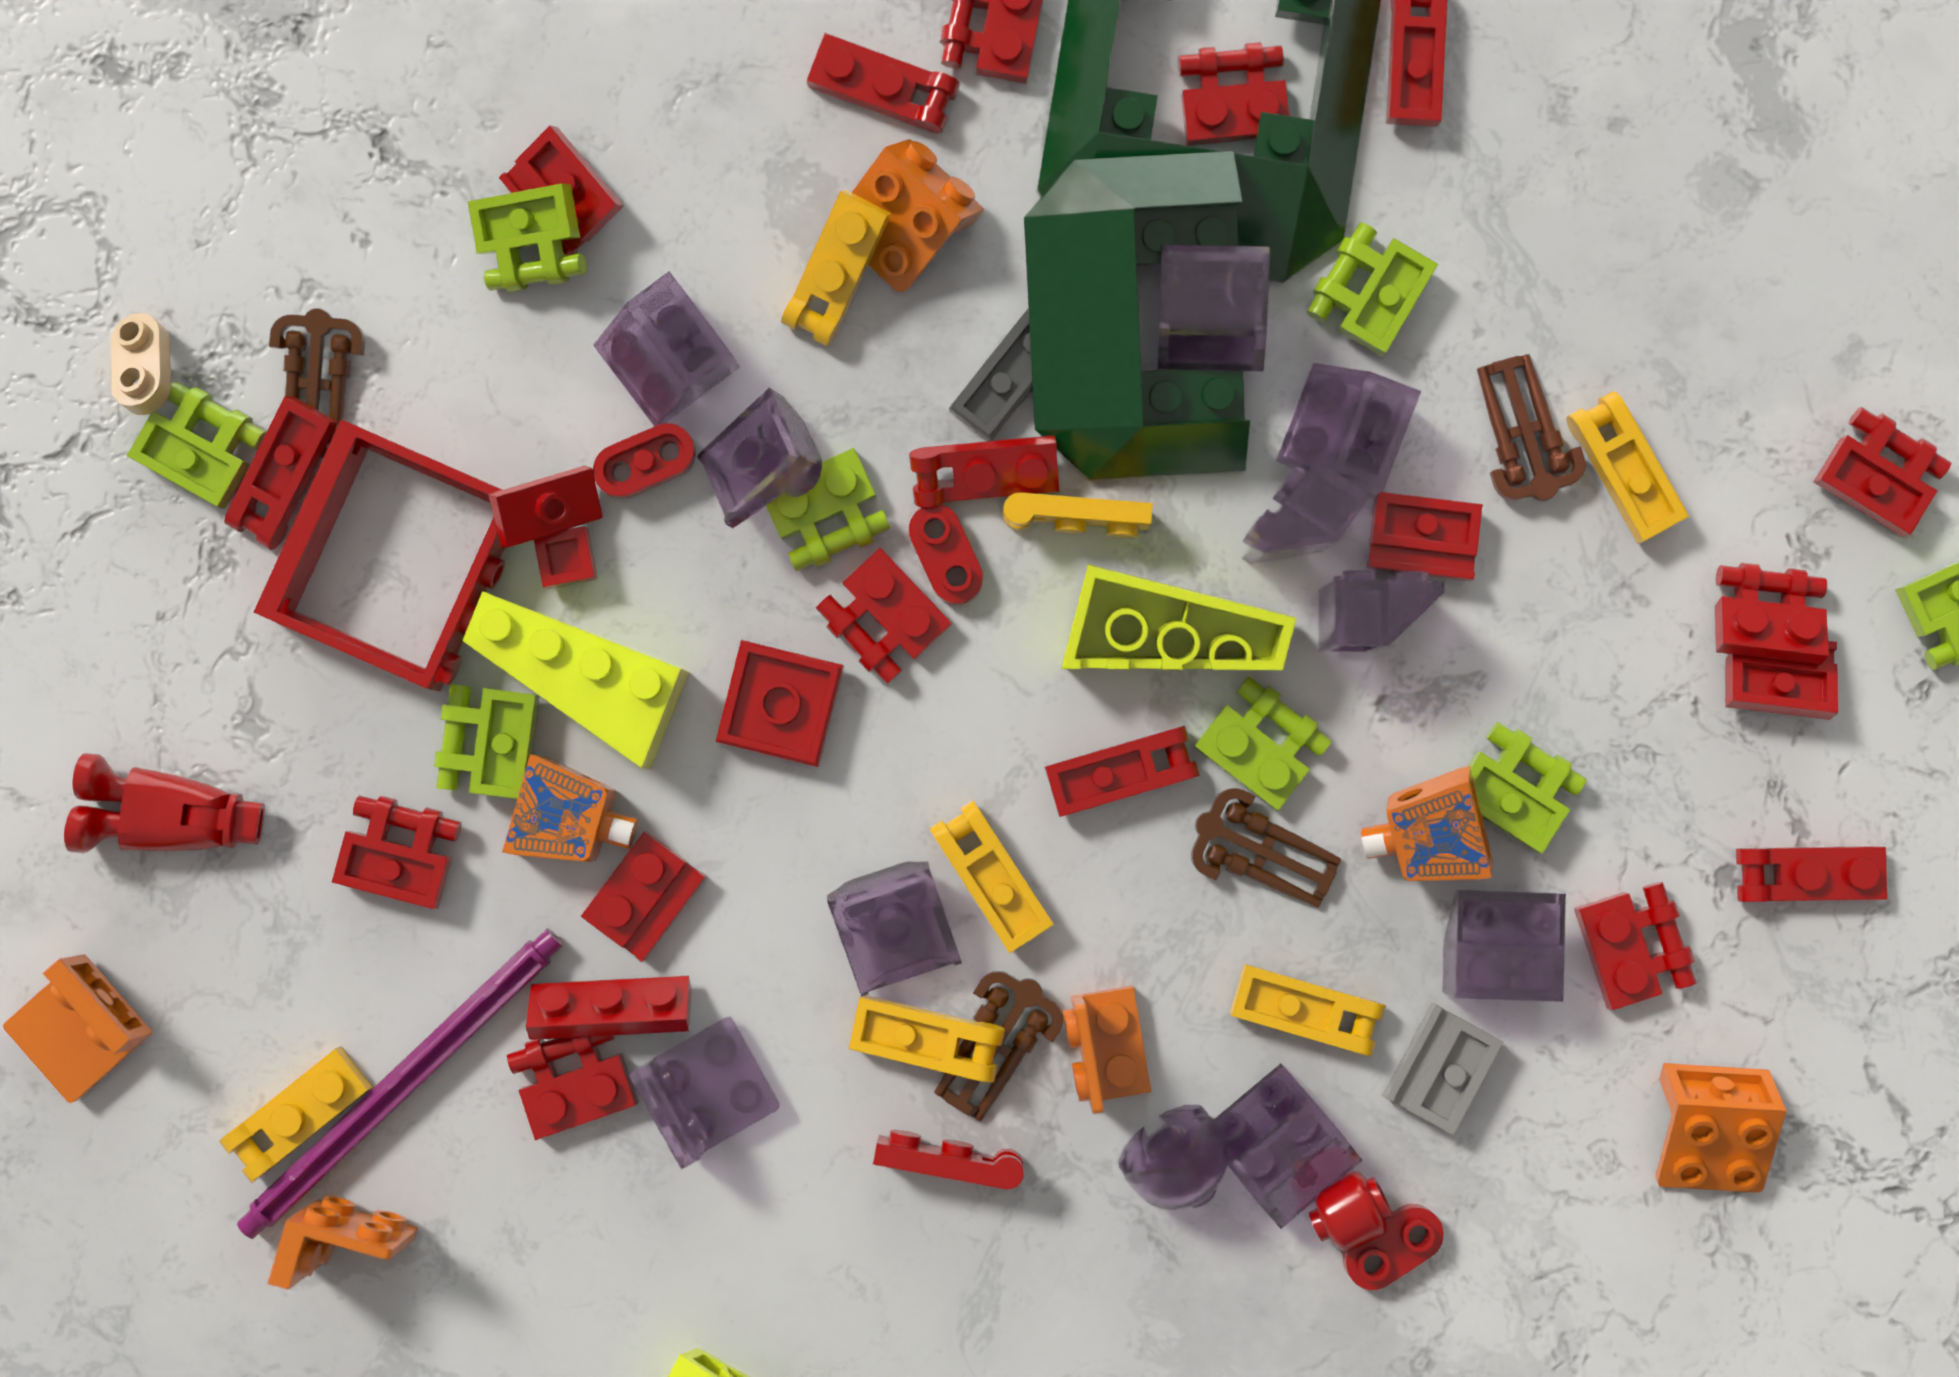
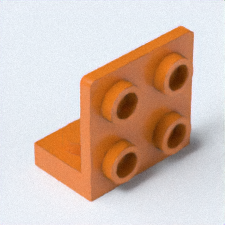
M85 954L60 958L43 972L50 983L3 1024V1028L69 1103L78 1101L154 1033Z
M1131 985L1070 996L1072 1009L1063 1010V1017L1070 1048L1079 1047L1081 1061L1072 1063L1079 1102L1089 1101L1092 1113L1098 1114L1104 1113L1102 1100L1152 1092L1134 987Z
M1663 1063L1659 1080L1672 1115L1655 1175L1658 1185L1673 1188L1762 1192L1787 1112L1770 1071L1767 1069Z
M324 1196L323 1200H316L286 1219L267 1284L289 1290L305 1277H310L321 1264L326 1265L331 1258L335 1245L381 1259L391 1260L415 1240L418 1228L406 1225V1218L400 1214L377 1210L372 1215L354 1210L355 1203L348 1199L337 1196Z

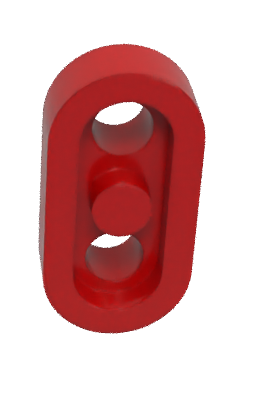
M671 423L659 424L604 448L597 455L593 464L595 482L600 489L611 497L618 499L633 497L687 473L695 462L696 446L692 437L682 427ZM668 444H676L679 447V455L673 461L662 459V450ZM622 464L629 465L631 468L630 477L623 482L616 481L614 478L615 469Z
M942 504L936 507H921L910 520L909 536L935 594L948 604L961 605L970 602L981 590L983 573L957 515L949 507ZM934 520L941 522L945 527L944 534L937 539L929 538L925 534L926 525ZM953 568H961L966 572L967 579L961 586H952L946 579L947 573Z
M1420 1204L1403 1205L1392 1212L1393 1217L1386 1219L1387 1231L1385 1235L1351 1251H1344L1343 1265L1352 1281L1363 1289L1379 1290L1390 1285L1434 1256L1442 1245L1444 1232L1440 1220L1431 1210ZM1415 1226H1423L1426 1231L1424 1239L1418 1243L1410 1242V1230ZM1371 1255H1378L1381 1257L1379 1269L1374 1272L1366 1271L1364 1269L1365 1260Z

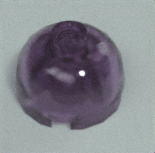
M1199 1104L1183 1105L1159 1115L1158 1117L1167 1124L1150 1136H1147L1144 1127L1136 1132L1123 1148L1118 1160L1119 1168L1124 1173L1123 1175L1129 1186L1144 1201L1161 1210L1197 1208L1208 1203L1214 1197L1216 1188L1221 1183L1228 1165L1225 1138L1214 1118L1209 1116L1204 1107Z

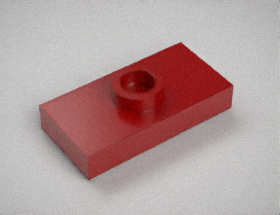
M581 466L489 494L500 545L507 548L603 518L593 469L588 466Z

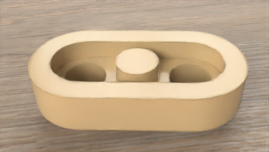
M136 313L125 317L117 324L111 336L112 395L117 402L136 415H147L157 411L167 401L171 391L170 337L167 330L157 320L145 313Z

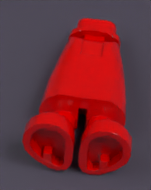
M83 753L75 765L72 787L77 799L93 802H121L120 812H114L82 805L72 808L67 816L64 827V843L69 852L87 853L109 837H118V845L121 850L193 851L222 846L234 849L237 843L258 845L260 842L265 815L264 803L244 801L242 794H230L222 789L192 779L138 767L132 768L128 777L124 778L115 774L105 758L100 754Z

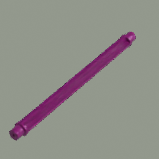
M547 928L534 941L528 940L518 952L250 1204V1210L237 1222L239 1230L246 1237L254 1239L266 1227H273L283 1215L535 976L551 963L550 958L563 946L561 939L552 930Z

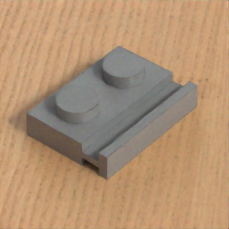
M1431 1003L1382 1096L1454 1136L1504 1041L1442 1007Z

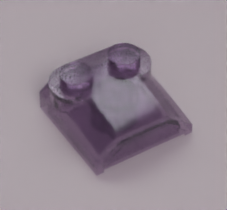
M770 387L697 455L698 460L703 463L724 513V522L731 528H735L757 513L782 493L790 497H799L806 494L818 483L822 470V458L804 420L782 395Z
M928 861L903 862L849 880L827 895V903L861 997L868 995L869 991L951 964L958 965L962 963Z

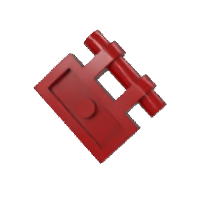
M952 0L949 24L943 25L940 43L944 46L941 64L949 68L958 69L961 68L964 52L979 54L976 75L1027 84L1043 0ZM973 7L988 10L983 33L969 29Z
M1261 42L1244 44V49L1216 52L1215 47L1199 48L1198 54L1178 56L1179 76L1199 75L1201 87L1182 90L1181 93L1186 146L1256 139L1261 112L1289 116L1286 80L1265 82L1264 68L1283 67L1284 54L1282 45L1262 47ZM1245 70L1247 84L1218 86L1217 73Z
M1860 407L1851 417L1849 425L1864 434L1862 443L1849 435L1840 438L1813 483L1901 537L1909 536L1938 491L1921 481L1924 472H1927L1940 480L1948 472L1952 463L1937 454V447L1924 438L1916 441L1897 429V422L1885 414L1876 416L1865 408ZM1884 446L1904 458L1902 468L1879 455Z
M881 548L877 549L842 582L846 589L856 598L851 604L843 608L830 594L815 608L829 622L826 628L836 638L842 636L861 656L858 662L869 673L874 670L886 684H889L902 671L889 656L894 650L901 646L915 660L952 625L949 619ZM867 612L888 632L877 643L857 623Z
M1740 563L1738 567L1723 565L1718 567L1716 585L1735 588V598L1722 596L1714 606L1717 653L1821 665L1829 657L1827 609L1806 607L1805 596L1824 598L1827 591L1826 578L1808 576L1805 570L1788 568L1785 573L1761 570L1760 565ZM1758 591L1781 593L1782 603L1758 601Z
M359 795L354 803L353 815L369 819L366 835L354 831H345L331 883L430 909L439 908L452 857L432 852L437 837L456 842L461 832L462 822L443 817V812L439 810L425 808L422 812L399 806L398 800L379 796L376 800ZM391 826L415 831L416 834L412 847L388 841L387 837Z
M1663 882L1642 887L1648 906L1638 910L1634 909L1630 894L1625 892L1574 908L1607 1009L1616 1010L1662 995L1663 993L1656 974L1670 970L1676 989L1690 987L1697 983L1691 964L1695 962L1691 947L1689 945L1684 946L1676 922V918L1680 916L1675 900L1669 901ZM1655 925L1663 949L1662 952L1653 955L1649 954L1641 928Z
M614 1035L556 1038L547 1041L544 1039L531 1040L525 1043L524 1049L507 1054V1062L513 1074L532 1068L538 1081L518 1090L535 1140L628 1109L639 1103L622 1053L603 1060L601 1058L598 1045L614 1040ZM574 1053L580 1056L583 1067L557 1075L553 1064L554 1060Z

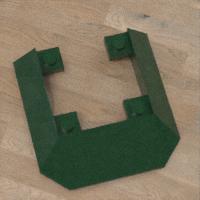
M1068 0L1037 193L1040 197L1047 192L1074 160L1223 152L1151 140L1158 95L1106 87L1120 0ZM1277 0L1275 17L1324 25L1309 119L1261 112L1253 156L1234 153L1242 202L1237 204L1239 259L1165 263L1166 265L1284 283L1343 241L1381 0Z

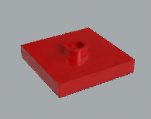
M741 640L715 742L819 767L844 665Z

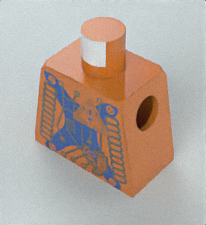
M530 754L502 852L512 855L582 862L596 861L602 842L630 849L637 831L638 819L611 811L616 796V789L549 757Z
M1470 766L1456 769L1393 793L1388 797L1386 808L1389 823L1361 828L1362 843L1367 859L1397 854L1404 880L1432 881L1492 878L1493 858Z

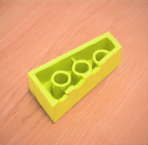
M1087 564L1061 669L1283 670L1297 618L1288 614Z
M483 591L463 638V642L640 768H652L688 677V671Z

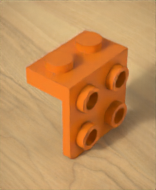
M911 139L886 146L851 192L892 213L868 265L898 292L910 289L952 234L973 225L985 210L974 199L975 193L970 186L959 178L950 177L936 164L937 157L927 146Z

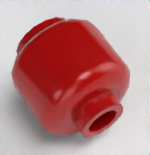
M1351 1171L1317 1187L1314 1195L1317 1208L1308 1212L1319 1239L1323 1242L1331 1238L1335 1246L1345 1252L1356 1249L1385 1235L1387 1231L1386 1219L1393 1217L1389 1203L1376 1178L1366 1179L1358 1171Z

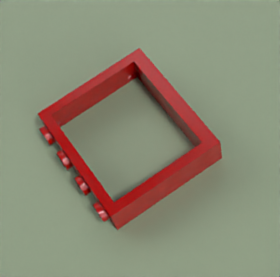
M341 419L253 613L421 687L441 692L444 683L447 685L451 684L459 671L462 657L457 654L463 643V638L482 591L486 592L487 587L493 589L504 570L505 560L500 558L505 547L500 545L494 517L426 668L299 613L296 609L368 450L490 503L489 494L501 491L502 489Z

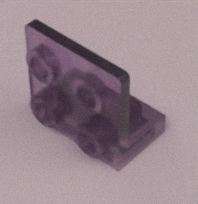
M730 1016L721 1019L640 1065L629 1074L681 1170L701 1159L708 1149L772 1114L780 1107L779 1100L735 1021Z

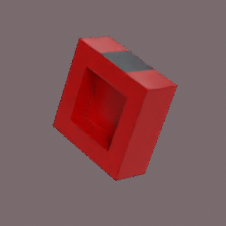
M586 526L566 529L534 540L543 588L551 589L598 579L589 530Z

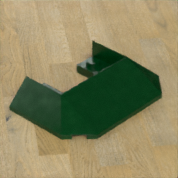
M1234 151L1074 160L1024 217L1035 431L1041 436L1055 435L1057 450L1089 479L1246 470L1250 420L1245 419L1243 366L1141 371L1137 265L1239 259L1237 204L1242 202Z

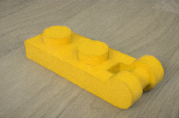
M846 189L840 191L795 293L784 310L781 323L794 330L801 327L813 333V340L828 347L843 321L892 213ZM814 295L830 303L824 315L809 309Z
M1612 391L1599 398L1598 405L1588 411L1579 409L1566 417L1571 434L1581 443L1637 544L1648 540L1689 517L1627 405L1617 392ZM1609 423L1613 426L1618 436L1605 442L1598 428Z
M1014 493L1005 501L1003 518L1006 525L1014 530H1024L1030 526L1032 521L1055 523L1054 531L1062 533L1083 534L1086 533V526L1107 527V535L1136 538L1138 537L1139 530H1148L1151 525L1153 503Z
M972 800L960 808L962 814L946 824L941 820L929 828V830L1010 954L1054 924L976 803ZM975 831L982 844L965 855L957 841Z
M1244 963L1229 1014L1243 1020L1359 1054L1372 1056L1376 1040L1371 1038L1376 1020L1382 1021L1386 1005ZM1344 1010L1356 1013L1351 1032L1339 1030Z
M863 995L858 1000L849 1049L968 1079L994 1082L998 1066L993 1063L996 1046L1002 1045L1005 1028L991 1023L971 1021ZM961 1038L976 1042L972 1058L958 1055Z
M340 1046L331 1051L247 1120L226 1134L219 1143L228 1154L234 1152L245 1165L242 1172L253 1183L360 1099L373 1086ZM261 1130L266 1133L274 1144L264 1153L252 1139Z

